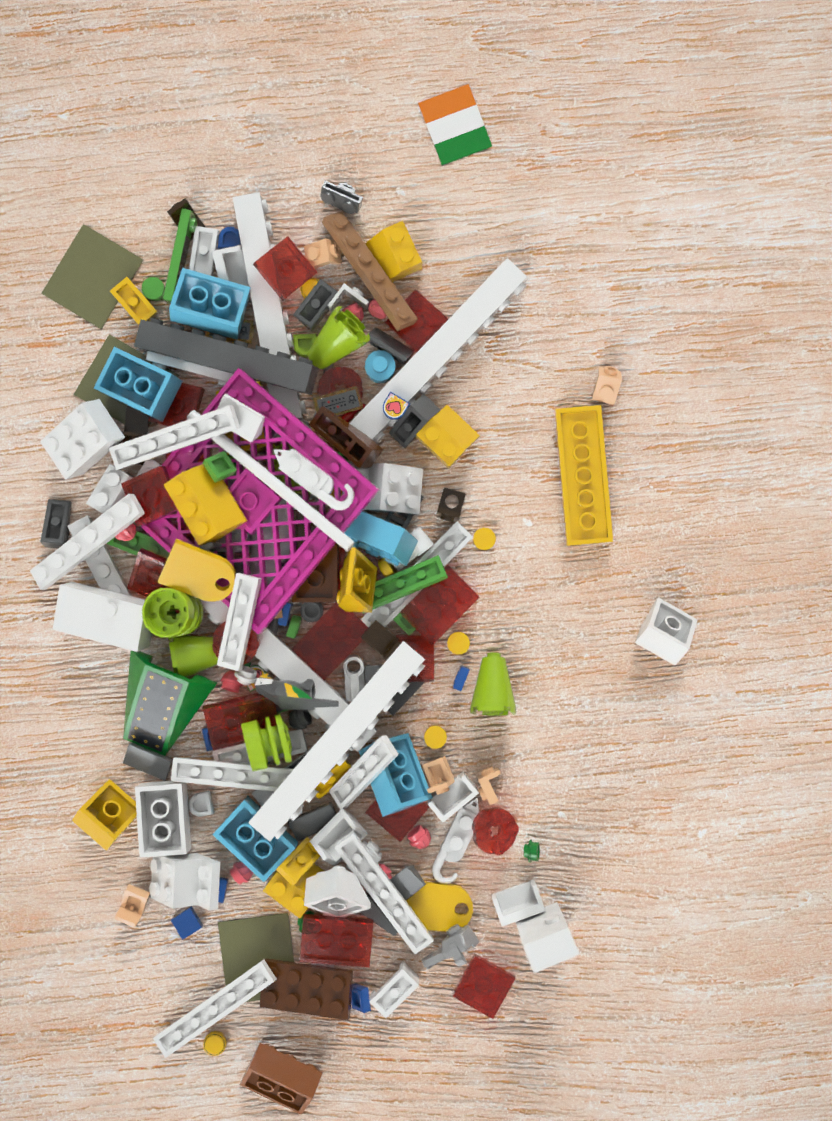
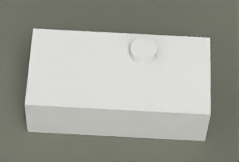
M77 582L60 585L52 630L136 652L149 648L152 635L142 619L144 599Z
M557 902L544 907L545 912L516 921L523 948L534 973L580 955Z

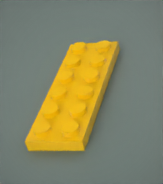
M601 405L555 409L566 546L613 542Z

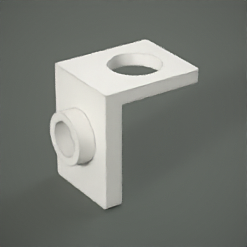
M343 284L328 304L329 311L332 312L346 294L368 310L369 301L364 298L365 294L358 288L353 287L351 289L346 284Z

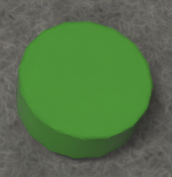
M156 277L147 278L142 284L143 295L151 301H158L163 298L165 291L164 283Z

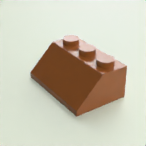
M260 1043L246 1069L240 1086L302 1115L312 1101L323 1073L318 1071L314 1065L297 1061L296 1057L291 1054H283L270 1044Z

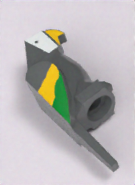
M269 673L259 676L255 684L257 693L273 701L281 710H315L316 707L339 706V702L335 700L314 698L316 691L313 679H307L303 683L291 680L277 681L272 679Z

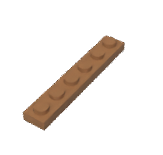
M343 211L325 216L322 224L395 329L399 331L414 325L418 318Z

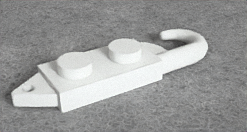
M274 449L280 465L279 469L335 510H344L352 504L354 492L348 484L344 486L348 492V497L345 501L340 502L330 495L334 486L331 476L295 449H291V451Z
M477 797L457 811L433 863V877L441 884H450L458 877V874L454 873L452 877L445 878L441 875L440 870L444 861L457 862L462 859L481 819Z

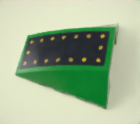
M131 650L123 739L166 756L214 689L217 682L198 674L189 679L152 664L154 656L141 651Z

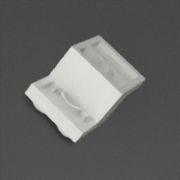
M347 461L379 489V492L364 510L419 515L423 478L422 468L376 463L371 468L359 469L351 461Z
M198 853L153 857L150 864L152 879L149 885V893L151 899L172 909L198 905L209 911L218 910L220 862Z

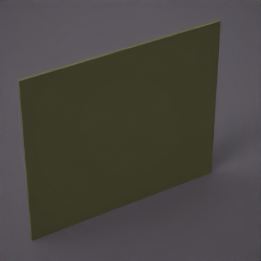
M83 224L41 294L102 329L118 303V300L112 295L110 290L126 277L132 280L143 259Z
M109 334L73 395L85 402L100 399L110 416L125 424L126 408L128 405L94 389V386L114 347L150 364L153 362L146 360V355ZM168 368L165 369V371L179 377L177 373ZM150 416V418H149V426H150V424L152 423V421H153V419H154V418L151 417V416Z
M288 913L218 922L226 986L265 958L294 962ZM260 992L246 1002L259 1001Z

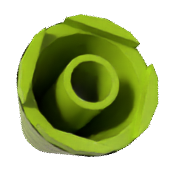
M341 306L336 307L332 311L307 353L308 359L313 361L312 365L319 369H325L370 341L369 333L365 336L363 332L366 328L364 324L348 309L344 312L341 311Z
M190 635L168 637L174 673L189 677L216 666L223 637Z
M487 653V657L482 658L470 706L471 714H476V710L482 711V715L507 716L508 711L513 715L516 714V705L505 658L501 657V653Z

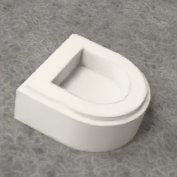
M210 790L196 793L191 797L188 807L193 815L202 817L215 813Z

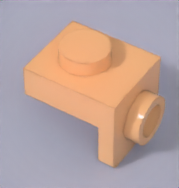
M325 238L304 246L308 269L313 270L328 264H342V251L334 240Z
M611 366L599 367L592 400L615 404L622 381L621 372L617 368Z
M445 756L422 765L430 787L427 789L428 794L436 791V794L439 795L450 790L449 786L455 780Z
M489 766L481 770V775L477 776L481 785L477 789L483 801L488 799L489 804L492 805L498 802V798L489 780L501 773L498 767L493 769V766Z
M129 884L125 890L121 906L115 915V920L136 927L145 911L150 893Z

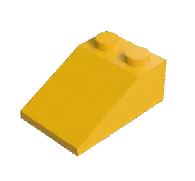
M357 548L350 549L344 560L343 568L340 570L341 588L337 593V603L346 612L372 613L377 567Z

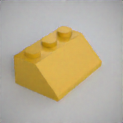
M203 464L180 473L164 484L199 546L216 542L247 522L225 481L220 480L215 483Z

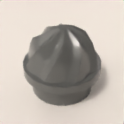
M293 710L289 714V724L294 729L303 730L312 723L311 714L308 710Z

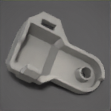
M458 924L449 928L446 931L448 935L442 941V948L433 951L421 960L424 967L430 969L435 964L453 957L458 967L466 964L467 961L462 952L471 946L473 948L476 947L479 943L477 936L467 925L460 927Z

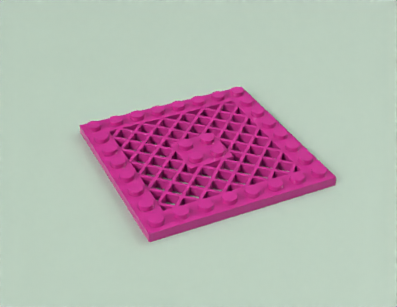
M238 368L202 415L217 410L223 395L227 394L265 416L263 427H265L266 439H255L253 442L241 441L240 436L234 433V443L240 448L244 445H250L251 457L257 462L267 460L270 473L274 476L285 475V485L292 491L302 490L303 500L310 506H319L320 514L345 533L379 492V489L247 373ZM271 428L281 437L272 438ZM211 438L172 451L136 497L145 514L135 522L169 553L176 539L199 547L195 538L193 541L186 535L191 533V531L185 530L184 519L178 509L177 514L168 515V502H173V500L169 498L170 495L164 484L180 473L203 464V462L197 461L203 453L204 460L209 458L210 449L219 448V453L225 451L218 444H211L213 442ZM282 442L283 450L288 451L289 443L305 458L331 476L334 482L333 487L336 500L342 502L347 499L348 492L344 486L348 484L354 492L352 504L344 510L331 508L326 514L325 505L327 504L319 499V502H309L308 490L302 486L292 487L291 478L283 471H274V459L277 458L276 455H273L272 443ZM266 443L267 456H257V444ZM230 459L232 463H236L237 475L229 476L223 480L227 487L228 480H235L229 490L246 517L247 522L236 528L241 529L242 542L232 543L231 531L225 535L226 543H222L221 547H226L227 560L233 567L234 563L243 562L244 574L251 575L250 561H259L260 574L251 575L262 578L261 591L258 593L261 595L257 599L251 628L257 634H261L336 542L318 527L311 533L310 523L312 522L305 516L304 520L294 521V507L288 502L285 505H278L283 499L247 468L243 470L242 464L236 459ZM287 508L288 521L278 522L277 509ZM271 514L272 523H264V521ZM171 518H177L178 527L170 520ZM294 524L305 525V537H295ZM288 525L289 538H279V526ZM272 526L273 539L264 540L263 527ZM257 531V541H248L247 532L254 535ZM305 540L296 551V541ZM280 542H290L291 555H281ZM274 543L275 556L265 557L264 544ZM258 544L259 557L249 558L248 545ZM233 546H242L243 559H234ZM290 558V560L282 568L281 559ZM265 560H275L276 573H266ZM276 576L267 587V577ZM220 578L216 581L221 587L229 585V581L225 578ZM232 592L221 600L228 607L230 606Z

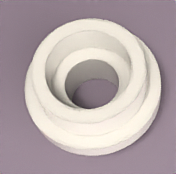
M243 666L241 671H235L234 675L238 678L237 681L244 685L256 683V670Z

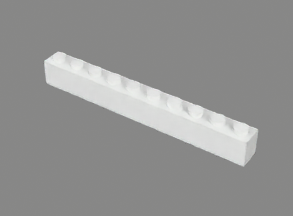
M260 192L232 197L260 346L270 349V354L277 355L279 351L291 355L290 347H294L292 334H287L286 325H289L290 321L288 312L283 311L282 303L286 302L283 288L279 289L278 280H281L279 266H275L273 259L277 258L275 244H271L269 236L273 235L271 222H266L265 214L269 213L267 200H262ZM291 355L290 359L297 361L296 355ZM267 383L269 394L299 420H302L303 414H307L304 400L300 401L299 392Z
M507 258L349 424L366 434L377 444L385 435L383 431L388 426L392 428L398 422V420L387 418L383 412V403L390 391L409 402L410 405L416 401L415 398L419 393L425 394L432 386L430 382L436 376L440 378L447 371L446 365L451 360L455 362L463 354L461 349L467 343L471 345L479 337L478 331L482 327L487 329L495 320L493 316L498 310L502 313L511 303L509 299L514 294L518 296L526 288L524 283L527 276Z
M200 599L203 608L209 612L207 617L216 625L221 623L225 627L229 607L221 600L210 602ZM268 627L261 634H257L251 628L246 654L250 657L254 654L260 660L258 665L266 672L271 670L276 675L274 679L277 681L291 680L303 683L307 679H313L316 691L314 698L339 702L338 707H316L315 710H308L317 720L321 717L327 723L325 727L329 729L349 703ZM375 727L371 730L366 728L361 734L364 739L356 748L351 746L349 750L355 749L358 752L377 732V729Z
M403 641L248 823L268 841H271L273 837L279 839L287 829L284 824L289 818L293 821L302 811L300 808L301 804L305 800L309 803L318 793L315 790L320 782L325 784L331 778L333 773L330 770L335 764L339 767L349 756L346 754L347 750L351 746L356 748L364 739L361 735L366 728L371 730L379 721L376 716L381 710L384 712L388 711L395 702L392 700L393 696L397 692L402 694L410 685L407 682L412 674L417 676L425 667L422 663L425 659Z

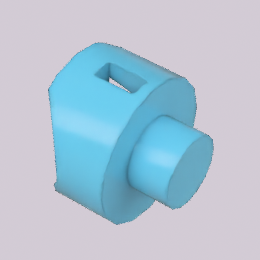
M377 350L368 355L365 361V370L371 381L383 384L388 382L395 373L396 364L390 353Z

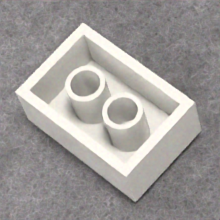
M100 399L81 403L40 442L65 480L86 473L110 451V447L117 445L125 437Z
M159 781L137 785L135 787L140 858L187 854L191 849L187 783Z

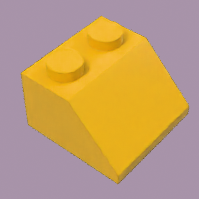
M403 220L381 230L365 243L392 283L422 269V260Z
M448 405L433 416L416 434V439L448 469L480 437Z
M109 779L78 810L72 821L107 851L136 819V802Z
M314 863L292 886L276 870L266 883L263 891L300 919L309 908L304 906L306 878L325 871Z

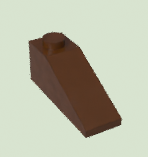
M321 406L309 424L359 469L371 468L383 451L366 434L324 406Z

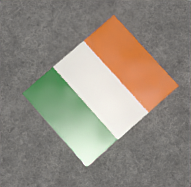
M469 84L418 103L442 166L493 147Z

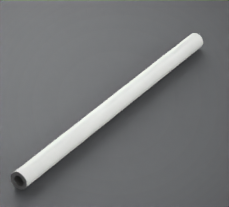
M193 410L188 414L187 419L198 417L200 414ZM222 434L211 438L342 548L349 551L353 547L355 542L227 436Z

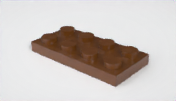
M293 510L294 521L304 520V515L298 510ZM310 523L312 533L317 526L313 523ZM294 524L295 537H305V525ZM305 540L296 541V551ZM338 543L332 547L294 593L292 602H337V593L339 591Z
M264 959L277 979L260 992L261 1008L349 1020L351 1016L353 970Z

